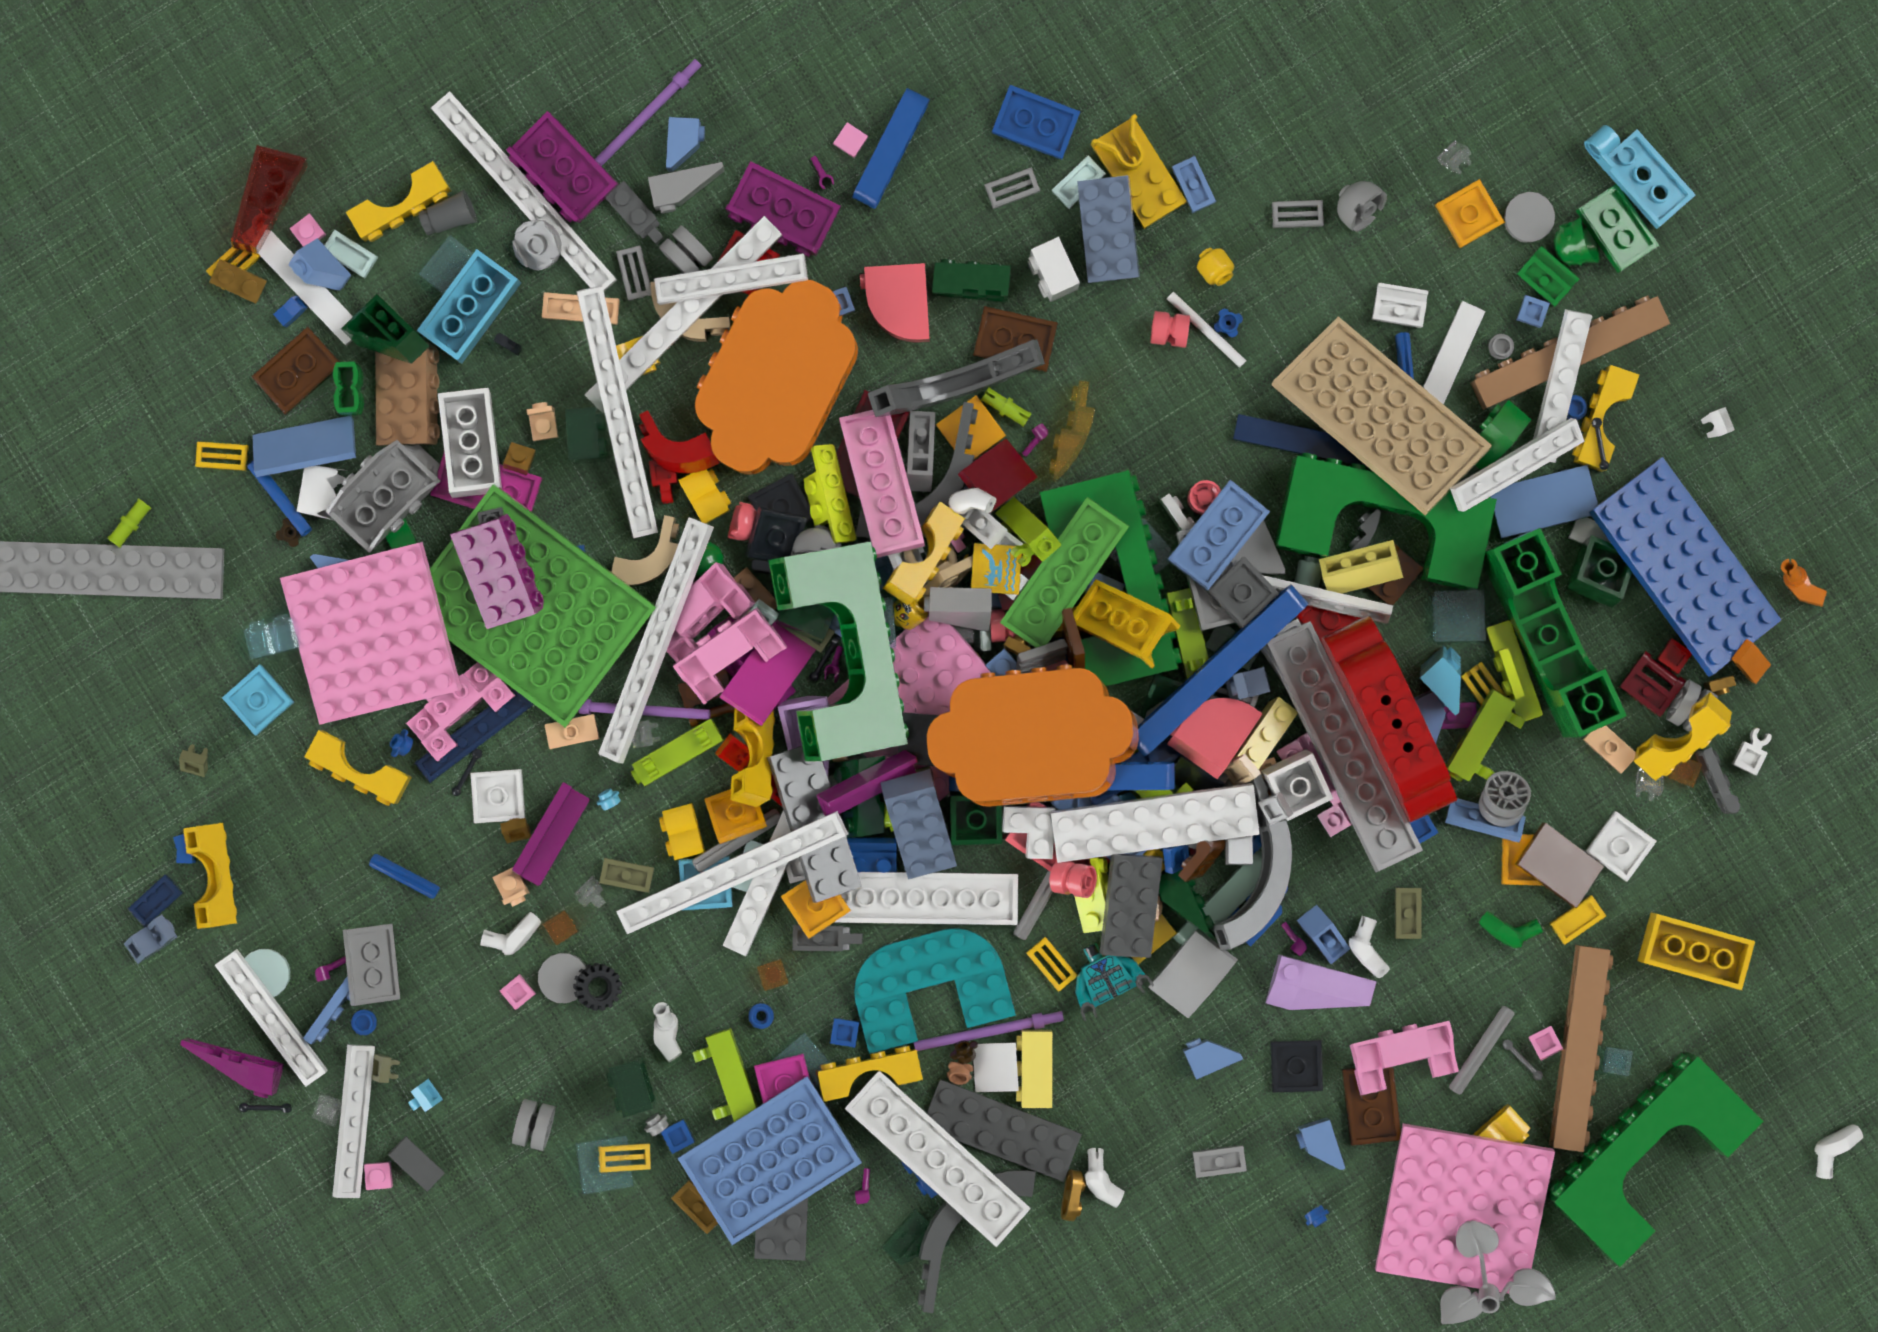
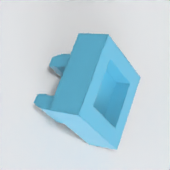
M428 1079L411 1091L415 1098L409 1101L408 1104L413 1111L421 1106L426 1112L443 1099Z

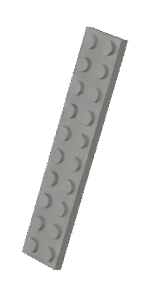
M0 541V592L223 599L224 549L129 545H122L120 548L117 545Z
M1311 621L1272 638L1265 647L1375 872H1379L1423 851Z

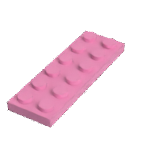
M873 410L839 418L871 544L876 550L877 558L924 547L925 542L891 415L875 417Z

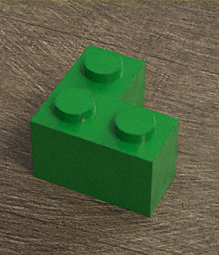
M1510 400L1502 407L1497 404L1479 426L1482 430L1478 434L1492 445L1490 450L1475 464L1480 470L1496 462L1514 444L1531 421Z

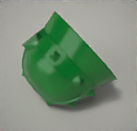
M1581 217L1573 222L1559 225L1560 229L1554 238V247L1559 261H1563L1569 266L1599 262L1597 242L1587 228L1582 229Z

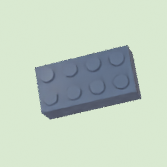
M1129 176L1077 181L1088 283L1139 278L1140 272Z
M930 769L881 782L885 804L908 880L956 867L953 848Z

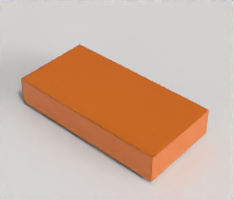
M1748 639L1743 642L1732 657V661L1748 680L1754 684H1757L1771 665L1756 645Z

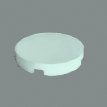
M259 949L249 953L244 958L273 997L279 995L288 985L290 967L287 960L280 953L272 949Z

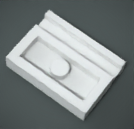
M1378 283L1372 320L1422 328L1428 291Z

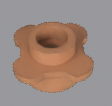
M950 1062L948 1064L950 1071L947 1072V1077L952 1083L963 1085L971 1080L970 1072L973 1071L972 1065L959 1062Z

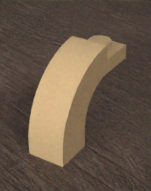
M651 282L653 304L658 315L662 318L677 302L659 305L657 303L655 282ZM729 317L698 319L681 337L697 342H707L706 332H711V335H723L726 329H731V320Z
M664 515L659 543L651 555L641 560L614 557L612 573L629 586L647 584L665 574L670 568L678 544L671 543L672 538L677 539L679 524H676V518Z

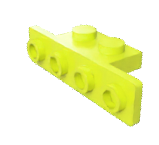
M833 444L813 446L811 452L816 472L803 480L814 526H825L829 523L831 536L835 544L853 542L856 540V534L835 446Z
M1508 620L1488 627L1486 631L1495 654L1493 661L1497 671L1502 674L1504 680L1502 687L1505 695L1509 696L1516 703L1513 707L1515 713L1526 721L1542 716L1543 713L1511 622Z
M1105 857L1090 858L1091 866L1095 868L1097 873V882L1093 894L1089 898L1074 896L1083 933L1102 931L1108 886V862Z

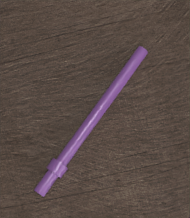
M694 59L682 72L678 71L672 77L673 81L595 160L602 166L679 88L683 89L689 83L688 79L702 65Z
M587 699L579 709V714H590L591 712L614 713L617 704L591 702V699ZM646 705L642 715L709 720L710 709Z
M1062 1011L1045 1015L1037 1013L1032 1014L1030 1018L914 1042V1047L917 1051L958 1043L963 1040L969 1041L1032 1027L1040 1029L1045 1028L1044 1025L1064 1021Z

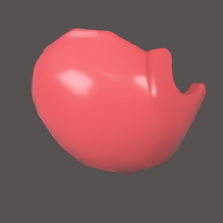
M739 502L740 505L735 507L727 537L744 541L750 538L757 511L751 504Z

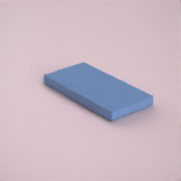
M352 415L253 435L254 473L256 477L356 458Z
M1588 465L1513 483L1490 496V498L1497 499L1494 515L1501 539L1524 534L1538 528L1544 529L1591 517L1589 512L1598 506Z
M1229 480L1167 560L1204 590L1208 591L1270 511L1233 481Z

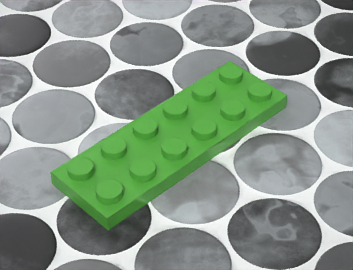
M1087 497L1058 538L1061 546L1040 564L1000 623L1035 648L1046 645L1062 623L1063 609L1073 608L1129 525Z

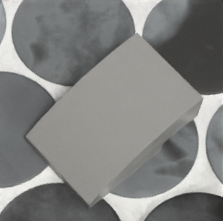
M1197 928L1152 980L1154 986L1152 987L1150 984L1148 988L1189 1018L1226 976L1238 959L1228 951L1220 950L1219 944Z

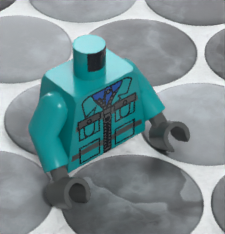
M1097 943L1083 949L1089 963L1081 967L1082 971L1077 975L1075 993L1084 1021H1086V1012H1093L1096 1018L1097 1012L1095 1007L1136 986L1142 993H1145L1142 988L1145 982H1149L1152 987L1154 986L1152 980L1145 975L1136 961L1131 958L1102 955Z

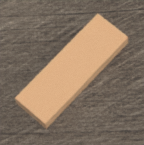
M544 292L542 318L583 322L578 296ZM605 297L611 324L618 325L620 299Z

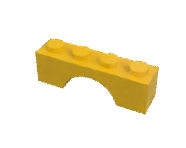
M433 161L411 174L412 187L409 195L402 203L393 207H380L367 199L346 212L362 240L373 242L383 236L382 232L390 227L395 229L405 222V218L410 215L418 216L419 212L426 210L427 205L432 202L435 204L440 203L448 197L447 194L451 192V189Z
M1613 365L1600 371L1597 379V384L1600 385L1597 394L1593 393L1589 402V408H1592L1589 418H1584L1580 429L1584 432L1583 439L1585 442L1574 447L1572 455L1575 456L1574 463L1583 466L1588 465V468L1600 472L1606 471L1599 467L1601 459L1596 431L1592 427L1591 421L1594 418L1602 420L1600 430L1605 458L1609 463L1615 446L1607 439L1603 430L1605 412L1613 403L1628 401L1632 398L1639 374Z
M939 502L931 510L921 526V530L928 543V552L925 560L919 563L901 562L894 569L882 589L906 605H909L914 600L919 601L926 591V588L923 586L927 579L931 581L939 570L936 567L939 560L944 561L951 551L948 545L952 539L956 541L964 530L961 525L965 518L942 502Z
M1711 692L1691 707L1688 720L1692 730L1688 734L1679 738H1664L1656 734L1637 747L1634 762L1655 781L1661 776H1668L1677 764L1688 761L1693 752L1699 748H1705L1717 734H1724L1731 725L1732 712Z
M735 708L734 730L745 740L750 753V761L747 768L732 776V801L758 807L770 800L772 794V772L767 757L772 756L774 747V710L761 726Z
M318 730L304 756L310 760V766L321 771L323 768L332 771L331 776L344 783L346 779L355 783L353 788L364 794H367L368 791L376 794V800L387 806L390 803H399L412 778L390 765H385L381 770L372 774L358 772L347 761L345 742L323 730Z
M223 823L183 828L187 854L195 856L203 863L208 876V884L204 895L194 903L197 929L237 923V909L234 905L233 882L229 869L230 859L227 855L226 832Z
M910 1046L895 1048V1053L885 1055V1051L871 1053V1058L861 1060L860 1056L845 1059L846 1064L836 1066L835 1062L820 1065L821 1069L816 1070V1075L823 1102L848 1097L854 1080L867 1071L878 1070L885 1072L897 1085L923 1080L917 1050H910Z

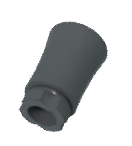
M464 189L438 204L427 207V210L419 212L421 225L427 235L436 232L440 233L462 225L477 223L474 207Z

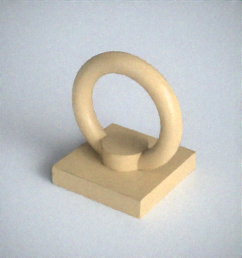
M950 542L948 547L951 548V551L947 556V562L937 567L939 570L934 578L924 586L926 591L923 597L929 596L930 587L954 588L972 570L973 555L957 563L956 551ZM913 549L903 551L906 563H918L913 554Z

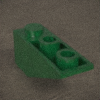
M1182 870L1174 874L1167 872L1161 875L1159 893L1163 902L1212 940L1215 939L1212 931L1215 924L1210 915H1205L1203 910L1206 907L1204 899L1200 893L1196 894L1193 887L1197 885L1195 879L1185 882L1178 876Z

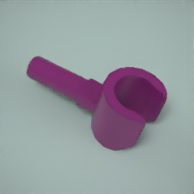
M816 156L812 157L811 160L820 177L819 186L825 189L822 185V179L825 177L830 178L832 185H834L833 177L826 174Z
M1039 424L1031 430L1035 438L1022 452L1024 456L1027 457L1033 448L1048 436V430L1044 424Z
M837 646L833 661L825 667V680L828 674L833 673L835 674L834 683L838 682V665L843 647Z
M1286 922L1281 925L1282 928L1294 941L1290 949L1301 956L1307 949L1306 943L1295 935Z
M346 956L331 964L318 967L315 970L316 980L319 982L330 979L329 971L346 963Z
M864 1168L863 1190L855 1191L857 1204H864L870 1200V1169Z

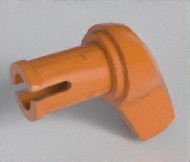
M1789 559L1784 560L1781 564V570L1784 573L1783 580L1785 585L1799 601L1822 607L1827 591L1811 584L1805 569L1799 567L1794 559H1791V562Z

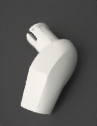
M1361 916L1355 936L1349 938V946L1358 960L1373 975L1381 978L1390 968L1370 943L1377 921Z
M1854 1124L1849 1125L1817 1142L1814 1149L1818 1155L1817 1177L1823 1179L1833 1178L1834 1157L1850 1150L1863 1138L1862 1131L1858 1126Z
M1096 1148L1088 1149L1089 1171L1084 1175L1086 1184L1096 1198L1117 1208L1125 1191L1111 1183L1109 1175L1104 1171V1150L1098 1148V1152H1096Z

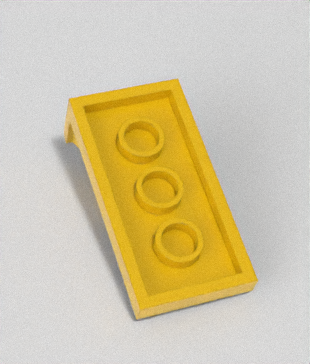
M1133 114L1126 122L1100 138L1093 139L1091 146L1111 177L1129 176L1133 213L1143 229L1187 203V200L1136 121V114Z
M1095 579L1073 612L1077 628L1142 659L1152 669L1155 665L1151 654L1160 638L1164 634L1180 628V625L1169 613Z

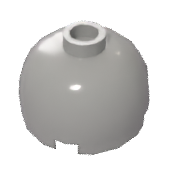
M1359 181L1346 185L1339 193L1340 198L1337 212L1341 221L1348 228L1359 232L1374 221L1376 217L1371 215L1377 208L1380 211L1383 209L1387 200V194L1377 185L1368 181Z
M817 525L814 528L801 532L796 537L791 556L842 547L841 543L835 544L833 542L829 528Z

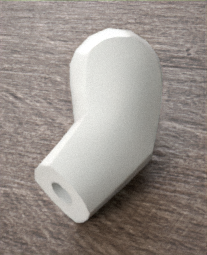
M970 488L953 493L949 498L948 505L949 508L959 515H963L974 508L990 513L996 503V498L979 488Z
M529 912L506 935L484 930L480 946L500 949L504 955H512L531 938L541 924V921L536 915Z
M661 1002L653 1008V1013L656 1016L654 1021V1044L665 1059L671 1062L682 1054L676 1041L678 1019L675 1014L670 1012L669 1006Z

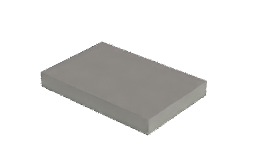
M393 924L343 930L351 1006L400 999Z

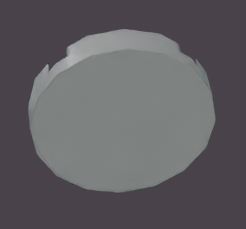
M1526 192L1517 195L1509 202L1504 213L1506 230L1513 238L1520 242L1540 241L1550 233L1554 226L1555 212L1553 205L1546 197L1539 193Z
M535 219L523 223L516 229L513 250L516 258L523 266L539 271L551 267L558 261L562 242L559 233L553 225L544 220Z
M558 953L550 956L542 964L538 972V984L541 992L548 999L556 1003H569L577 1000L578 998L574 994L576 990L573 988V984H576L574 979L576 975H580L579 970L581 968L586 969L585 963L579 957L570 953Z

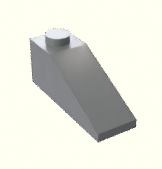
M719 162L648 177L655 210H661V213L675 211V207L684 204L725 171L723 163Z
M910 411L907 479L911 491L931 492L935 412Z

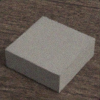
M1281 792L1258 802L1270 825L1289 818L1293 814Z

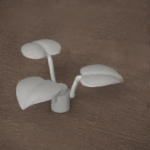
M1474 1220L1466 1221L1457 1231L1456 1246L1465 1257L1470 1258L1479 1255L1483 1286L1479 1289V1294L1477 1292L1471 1293L1464 1286H1455L1447 1289L1440 1301L1441 1323L1455 1324L1477 1317L1482 1311L1494 1313L1499 1309L1500 1301H1504V1296L1508 1290L1511 1299L1523 1306H1532L1544 1301L1555 1300V1291L1551 1282L1544 1274L1535 1269L1525 1268L1517 1270L1513 1275L1514 1282H1507L1501 1293H1499L1495 1285L1487 1282L1483 1253L1488 1254L1495 1251L1499 1243L1498 1234L1491 1226Z

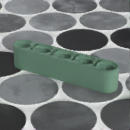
M1260 849L1254 853L1252 865H1240L1205 901L1206 907L1203 908L1205 915H1210L1215 925L1225 921L1253 892L1262 864V851ZM1186 921L1172 938L1182 945L1197 928Z

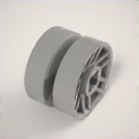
M682 225L672 233V236L678 242L677 244L667 238L659 246L664 255L683 274L699 271V268L694 263L695 261L705 267L713 259L704 246Z
M1687 680L1672 701L1666 715V720L1677 726L1683 723V729L1690 732L1692 727L1688 719L1691 707L1711 691L1704 689L1701 692L1700 685ZM1711 692L1718 699V695Z
M1501 771L1491 775L1479 799L1480 813L1493 825L1500 827L1515 825L1523 817L1531 797L1530 787L1523 777L1514 772Z
M524 1099L516 1120L512 1144L525 1147L531 1137V1149L544 1151L551 1132L556 1107L543 1103L538 1113H536L537 1102Z

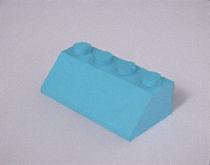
M476 249L417 331L462 364L520 286L521 282Z
M1443 645L1421 665L1420 679L1456 716L1459 713L1461 657L1452 647L1447 649Z

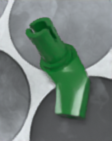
M1487 911L1479 921V925L1493 937L1514 949L1521 948L1524 941L1543 933L1536 918L1515 928V926L1512 927Z

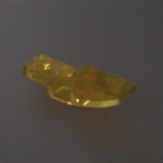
M1079 380L1078 386H1073L1071 401H1075L1074 411H1069L1067 426H1071V430L1061 428L1060 434H1055L1053 449H1058L1056 459H1051L1049 474H1054V481H1058L1075 462L1084 446L1093 422L1095 408L1086 407L1089 382Z

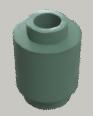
M1305 556L1304 560H1299L1294 583L1319 588L1322 575L1319 558Z

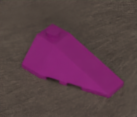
M190 1038L181 1040V1046L246 1089L253 1090V1095L268 1098L269 1095L272 1096L277 1093L284 1063Z

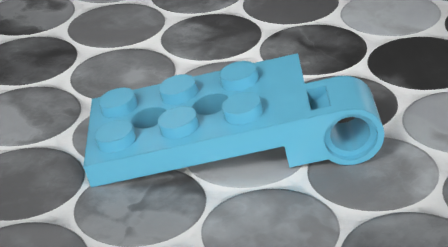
M1603 125L1584 142L1589 154L1656 229L1695 196L1694 192L1638 129L1621 143L1616 132L1609 126ZM1639 168H1643L1648 172V180L1643 181L1638 178L1637 170ZM1655 187H1660L1665 191L1664 199L1661 200L1655 197Z

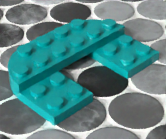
M948 928L895 943L892 942L874 951L866 959L858 973L854 992L869 1054L918 1041L906 992L955 980L967 1028L1016 1016L1003 964L995 948L986 939L972 931L961 928Z

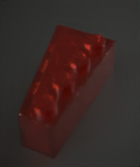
M259 145L256 146L231 238L233 248L254 254L259 253L308 167L307 158Z

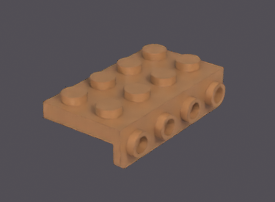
M427 343L430 347L412 364L375 352L376 445L388 446L396 440L402 445L437 444L440 436V428L437 424V414L440 410L437 388L439 387L440 380L437 374L439 351L435 344Z

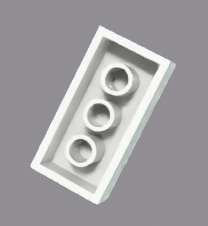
M489 388L438 393L448 486L451 497L483 495L487 493L493 484L502 489Z

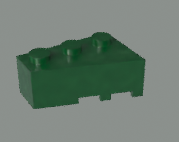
M940 259V263L935 262L932 296L1007 303L1011 266L1003 264L986 265L973 261H966L965 264L955 263V260Z
M378 294L341 328L356 345L410 364L430 347Z
M885 756L834 763V777L837 784L884 761ZM880 793L842 812V821L848 832L847 838L884 833V801H880Z

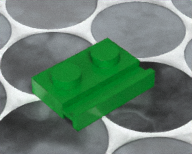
M1542 245L1517 272L1518 276L1554 307L1580 279Z

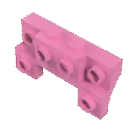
M715 562L697 581L692 583L666 651L675 662L698 647L693 639L724 608L733 619L739 620L755 604V601L744 586L735 581L723 564Z
M758 607L733 623L729 620L724 622L717 628V634L712 637L707 634L696 642L698 647L674 663L673 667L676 672L690 686L703 704L725 690L715 674L753 649V647H755L765 662L787 648V645L775 628L770 626Z
M478 662L464 674L458 675L462 690L427 698L426 700L429 703L406 723L437 762L458 746L446 730L481 700L484 699L497 712L516 696L504 681Z
M1306 732L1280 748L1277 753L1282 760L1305 749L1313 753L1333 797L1330 800L1333 806L1319 813L1317 817L1329 836L1332 837L1351 826L1352 823Z
M1450 1021L1418 1028L1417 1024L1402 1027L1403 1032L1394 1034L1393 1030L1379 1032V1038L1351 1044L1350 1048L1356 1067L1354 1073L1360 1096L1387 1089L1383 1075V1069L1428 1059L1432 1078L1459 1072Z

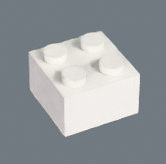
M1059 237L1031 249L1029 261L1027 262L1032 274H1038L1040 278L1038 287L1044 298L1048 297L1050 302L1078 290L1080 282Z
M1307 749L1261 771L1271 795L1281 792L1293 814L1286 818L1287 821L1333 799L1313 753Z

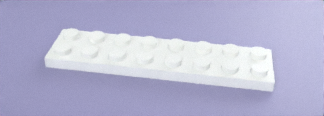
M1253 783L1050 811L1057 863L1195 844L1204 840L1217 841L1259 835Z
M858 872L862 887L841 894L851 911L835 921L842 923L1017 925L1018 874L930 873L908 880L906 872Z
M880 1071L876 1073L845 1108L847 1112L995 1247L1002 1242L1031 1209Z

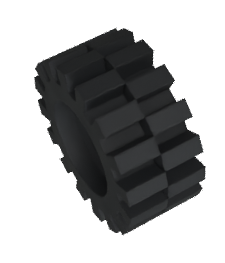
M594 963V965L588 964L586 969L581 968L579 970V976H575L576 984H573V988L576 992L574 994L579 999L578 1001L587 1008L597 1011V1009L604 1011L606 1007L611 1008L614 1006L612 1004L614 1001L618 1002L619 998L617 996L622 993L620 989L622 981L619 980V975L612 968L599 963ZM594 978H603L607 984L606 991L601 996H592L589 992L590 982Z

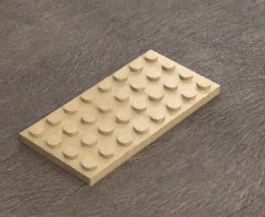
M1337 317L1272 383L1274 388L1425 516L1492 446L1340 317Z

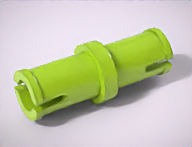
M988 387L981 398L982 402L998 410L999 415H1006L1022 427H1024L1028 421L1027 419L1032 414L1013 403V399L1010 397L1007 399L990 387Z
M138 498L126 516L122 515L120 518L122 521L112 534L108 536V539L121 548L133 530L137 531L139 528L137 525L147 512L151 510V507Z

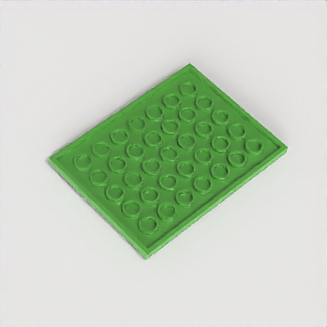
M493 484L459 530L479 524L478 512L502 507L504 513L508 514L516 525V535L519 542L524 546L525 558L528 566L534 572L536 587L543 595L544 607L535 615L486 629L455 546L451 540L430 568L449 641L566 728L656 607L652 602L537 515Z

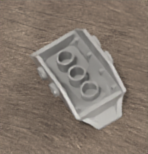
M396 440L377 452L373 457L369 455L361 463L360 466L362 468L355 475L352 473L343 481L342 484L344 486L326 510L327 514L369 553L391 531L393 533L398 531L404 524L403 519L409 513L413 515L422 506L421 501L440 482L438 479L440 464L419 444L407 446L402 445Z

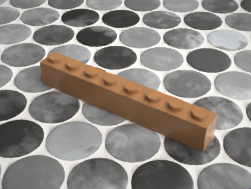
M1649 295L1635 301L1636 306L1627 310L1626 306H1623L1613 311V317L1604 320L1602 316L1591 321L1580 366L1669 325L1670 322L1658 296L1650 299ZM1556 337L1543 343L1545 348L1537 352L1535 348L1521 353L1522 359L1513 362L1510 358L1499 363V369L1490 373L1489 369H1486L1476 374V380L1470 384L1482 409L1485 410L1548 381L1558 338Z
M1575 945L1562 1042L1564 1050L1561 1051L1549 1145L1553 1148L1584 1152V1146L1589 1144L1590 1132L1587 1131V1123L1592 1120L1593 1106H1590L1591 1096H1594L1596 1092V1081H1593L1594 1070L1598 1071L1600 1057L1597 1055L1598 1045L1601 1046L1603 1041V1031L1600 1030L1601 1020H1605L1606 1005H1603L1604 995H1608L1610 988L1607 972L1612 969L1613 955H1610V950Z

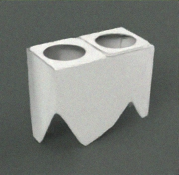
M322 466L304 468L297 512L333 520L326 510L336 497L333 488L337 484H342L346 479L337 474V470H347Z

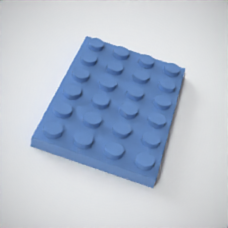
M808 1076L678 1157L679 1162L732 1245L862 1163Z

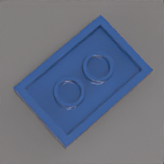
M1010 85L992 134L1062 160L1080 111Z

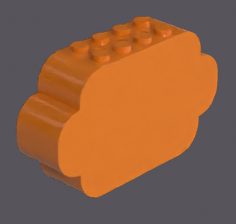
M813 280L791 283L783 293L774 289H759L745 299L741 308L737 306L731 318L733 325L730 330L726 329L720 339V343H722L721 349L718 353H713L708 363L711 368L707 376L703 374L698 382L697 388L699 392L695 401V410L698 418L713 431L711 436L713 453L727 467L742 474L753 475L764 471L772 461L779 465L792 466L802 462L809 455L858 356L857 342L850 329L841 323L842 315L839 316L840 310H842L836 295L829 288Z
M1060 665L1056 667L1057 670L1046 671V668L1040 667L1033 668L1031 673L1021 674V670L1006 671L1004 676H995V673H982L980 678L969 679L959 684L953 691L950 699V712L939 715L930 724L927 732L928 755L931 762L939 770L956 778L957 786L965 797L981 806L992 807L1095 797L1106 792L1113 784L1116 775L1115 764L1126 761L1134 754L1139 740L1137 720L1132 711L1121 700L1109 697L1106 686L1094 673L1083 668H1072V665Z

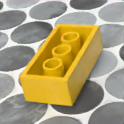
M1650 913L1637 961L1742 990L1755 941L1656 913Z

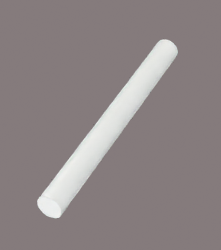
M1172 292L1167 300L1183 315H1190V322L1239 368L1247 361L1176 293Z

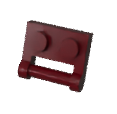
M1644 651L1618 687L1658 717H1661L1684 686L1686 680L1681 676H1675L1653 660L1650 653ZM1646 666L1671 684V688L1666 690L1641 671L1643 667Z

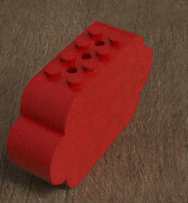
M1365 616L1321 637L1329 660L1410 823L1456 802L1457 797L1450 782L1451 778L1445 762L1392 651L1383 640L1372 618Z

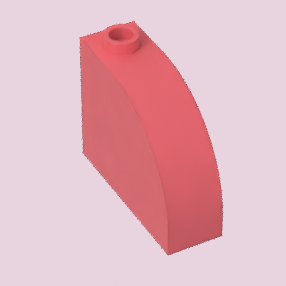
M925 263L864 267L865 274H860L861 289H866L868 307L876 323L885 332L897 339L907 342H930Z
M1231 698L1211 699L1205 701L1170 734L1172 737L1167 744L1218 779L1263 713L1240 700Z

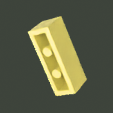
M1393 540L1319 559L1326 589L1341 594L1403 578Z
M1280 697L1267 703L1261 712L1263 713L1233 759L1246 754L1257 769H1260L1298 714L1293 707Z
M1022 1029L1021 1036L1016 1037V1050L1021 1051V1061H1017L1018 1076H1021V1086H1018L1019 1091H1016V1102H1021L1022 1108H1052V1030Z

